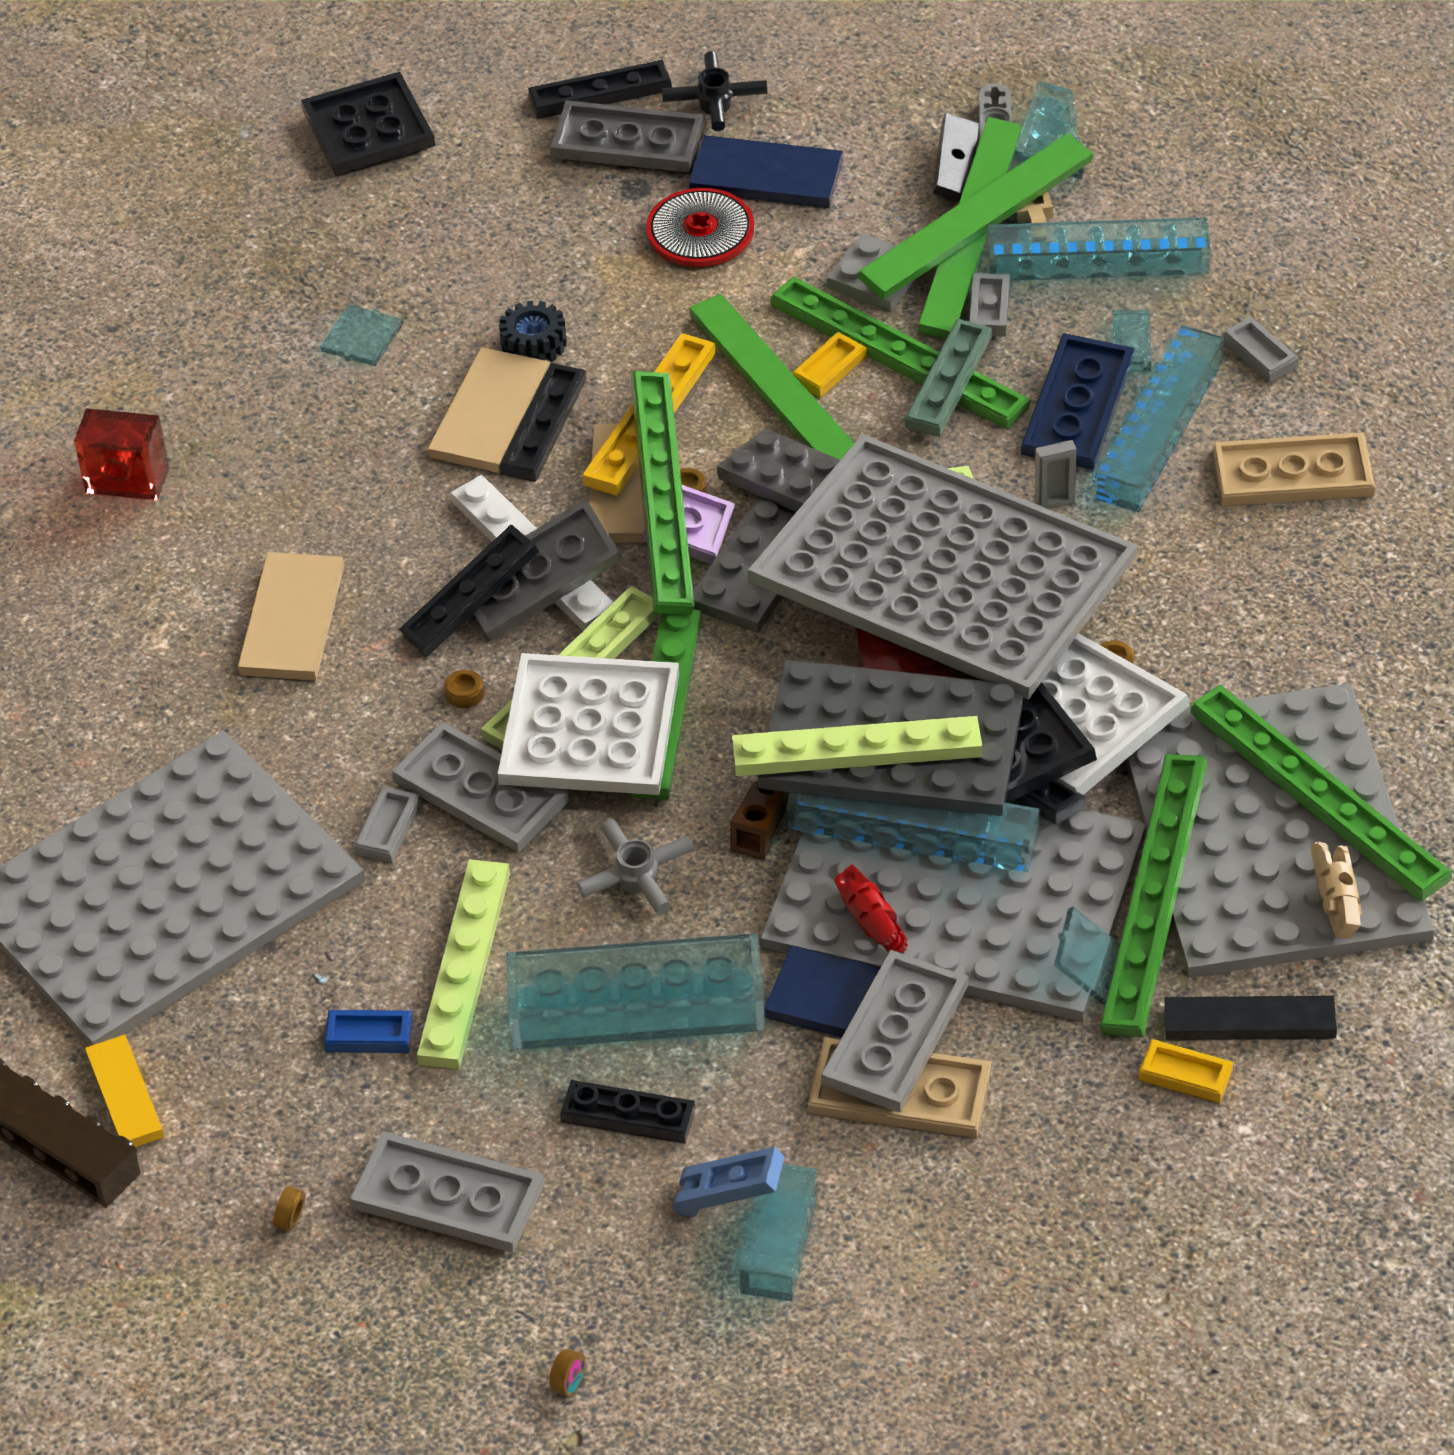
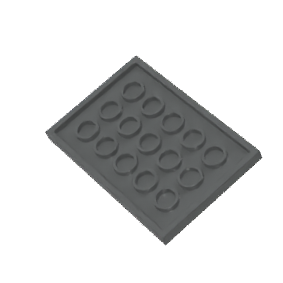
M785 659L768 732L978 716L982 757L758 775V788L1003 816L1024 702L1023 693L1003 683L998 684L989 681Z

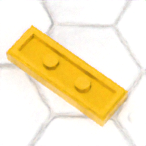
M126 1035L86 1047L87 1058L117 1136L126 1137L135 1147L164 1138L163 1129Z

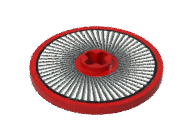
M712 188L687 189L667 196L651 210L646 223L647 239L652 249L658 255L672 263L688 267L714 266L737 257L748 247L754 235V218L746 203L731 193Z

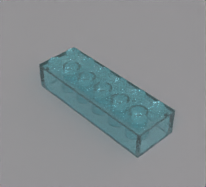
M758 933L506 952L509 1023L513 1050L766 1031Z

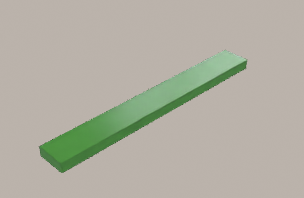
M992 117L987 118L959 204L1009 172L1021 135V124ZM989 230L939 263L919 322V333L947 339L955 321L961 319L973 282V273H976Z
M1065 134L859 270L858 279L881 299L885 300L1091 163L1093 153L1071 134Z
M794 276L771 296V306L830 337L834 336L837 332L867 347L868 357L921 385L924 383L939 354V351ZM974 370L958 404L1008 430L1030 408V399Z
M721 293L689 307L690 317L715 343L716 347L802 444L839 460L844 457L855 443Z
M632 371L630 381L653 612L692 615L694 597L670 373Z
M1221 684L1191 704L1190 713L1420 902H1423L1451 881V870Z
M1165 754L1100 1024L1103 1035L1144 1038L1207 769L1205 756Z

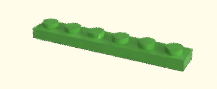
M693 610L692 615L661 613L652 661L679 663V679L660 794L629 793V797L666 800L670 798L701 626V610Z

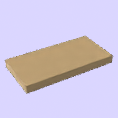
M481 347L428 447L429 458L500 473V464L550 366V362Z
M594 424L592 460L617 424ZM639 466L618 496L590 488L589 504L614 543L646 542L641 540L645 529Z
M1364 432L1212 442V455L1221 506L1372 497L1375 493V484Z
M267 552L238 664L239 676L317 680L344 570L343 557Z
M824 1037L809 1098L808 1114L977 1139L992 1070V1061L932 1053L900 1113L822 1085L821 1075L841 1040Z

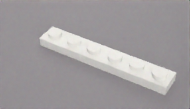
M482 475L451 492L452 503L491 541L496 539L511 524L525 536L537 529ZM590 580L554 603L584 631L613 601Z

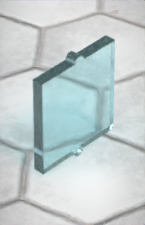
M348 304L321 344V352L343 357L347 362L354 360L376 366L402 327L403 319L379 313L378 309L371 311Z
M1068 908L1063 931L1058 934L1060 943L1054 966L1087 993H1090L1097 1001L1104 1004L1106 1003L1120 944L1077 908Z

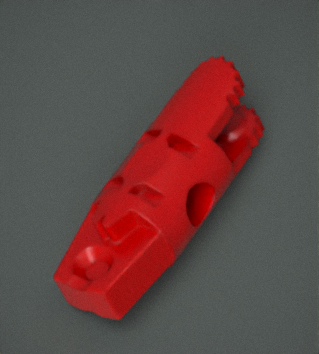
M853 864L834 878L846 908L855 917L866 936L873 937L888 953L890 950L905 954L908 939L896 922L897 915L886 902L876 884L870 882Z

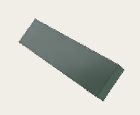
M960 319L955 321L905 417V428L938 437L942 435L992 337V327Z

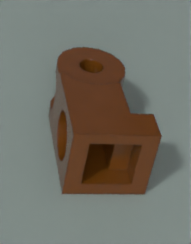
M755 781L730 821V851L765 860L770 850V841L785 814L789 793L786 791L759 789L758 781Z

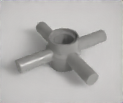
M614 819L606 820L601 825V830L616 851L613 867L577 882L579 893L584 898L619 883L620 887L626 892L633 894L644 893L658 915L666 913L670 909L671 904L655 882V875L659 865L694 851L690 837L685 836L652 850V847L643 840H628Z

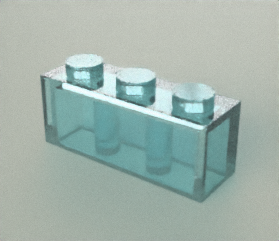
M783 1164L776 1192L751 1198V1203H755L753 1213H746L742 1229V1238L746 1239L744 1249L736 1250L733 1264V1275L740 1277L741 1294L793 1302L818 1198L817 1169Z

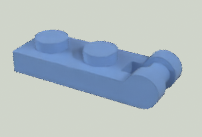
M771 1147L685 1167L682 1170L679 1181L682 1190L675 1196L673 1210L679 1215L693 1217L697 1215L699 1209L774 1193L777 1189L785 1156L776 1147Z

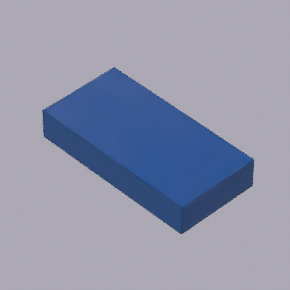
M328 1010L324 1040L325 1052L409 1053L413 1024L412 1011Z

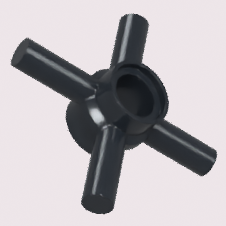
M709 51L704 55L705 70L699 74L698 84L696 86L662 88V101L699 100L701 110L710 114L712 129L719 132L725 129L724 113L731 107V98L768 94L767 80L731 83L729 73L719 68L717 53Z

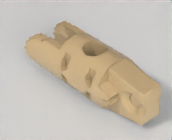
M1314 842L1311 847V856L1324 912L1328 915L1335 937L1351 939L1354 932L1361 925L1360 916H1362V910L1347 846H1338L1334 851L1333 860H1331L1327 844Z

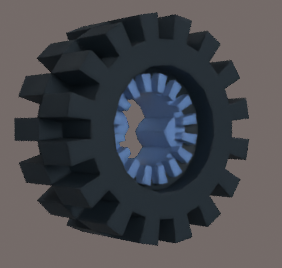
M527 301L526 307L518 303L515 305V311L509 308L505 311L506 316H501L499 331L503 352L540 360L548 358L551 362L557 359L556 353L562 355L564 352V347L567 345L565 318H563L561 310L557 311L556 306L553 304L546 308V302L539 301L538 306H534L533 301Z

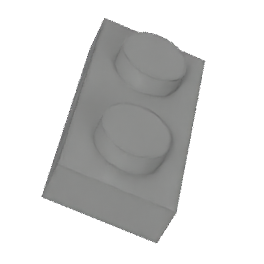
M973 273L969 322L992 327V336H1006L1010 274Z

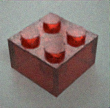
M86 408L74 439L85 493L158 501L169 471L160 416Z

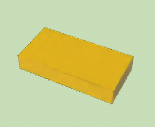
M837 332L797 367L792 374L811 394L821 398L867 357V347Z
M1151 1039L1139 1069L1138 1080L1221 1103L1233 1072V1062Z

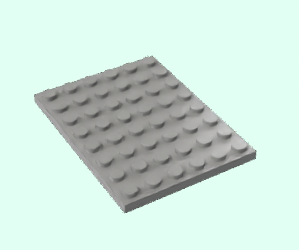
M862 434L748 569L747 581L983 681L1008 684L1014 690L1023 693V698L1029 699L1136 558L1138 545Z
M1351 683L1239 699L1400 829ZM1191 707L1186 708L1125 760L1142 821L1146 823V833L1165 754L1205 756L1207 761V769L1171 919L1188 978L1433 941L1434 928L1425 901L1420 902L1190 713ZM1314 842L1327 844L1331 860H1333L1334 851L1338 846H1347L1362 910V916H1360L1361 925L1354 932L1351 939L1336 938L1328 915L1324 912L1311 856V847Z
M223 730L1 865L0 949L89 1046L124 1035L366 881L365 872Z
M817 795L762 933L761 948L788 954L792 945L881 968L888 952L873 937H868L864 934L855 917L846 908L834 882V878L853 864L870 882L876 884L886 902L897 915L896 922L908 939V946L904 955L968 976V987L964 995L1083 1022L1146 834V823L1082 809L1058 825H1055L1015 800L1005 804L1003 816ZM817 821L827 822L823 835L813 833ZM837 824L847 826L843 838L833 837ZM857 828L866 829L863 842L853 840ZM876 832L887 833L883 846L873 844ZM896 835L906 837L903 849L893 848ZM916 839L926 840L923 853L913 851ZM936 842L946 844L943 857L933 855ZM956 846L966 848L963 860L953 859ZM976 850L986 851L983 864L973 862ZM996 854L1007 855L1003 868L993 866ZM1017 857L1027 859L1023 871L1013 870Z

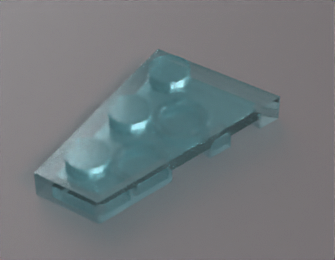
M1042 81L1038 82L1013 161L1023 163L1067 133L1080 142V137H1077L1076 130L1077 116L1073 90ZM1084 167L1070 177L1082 180Z

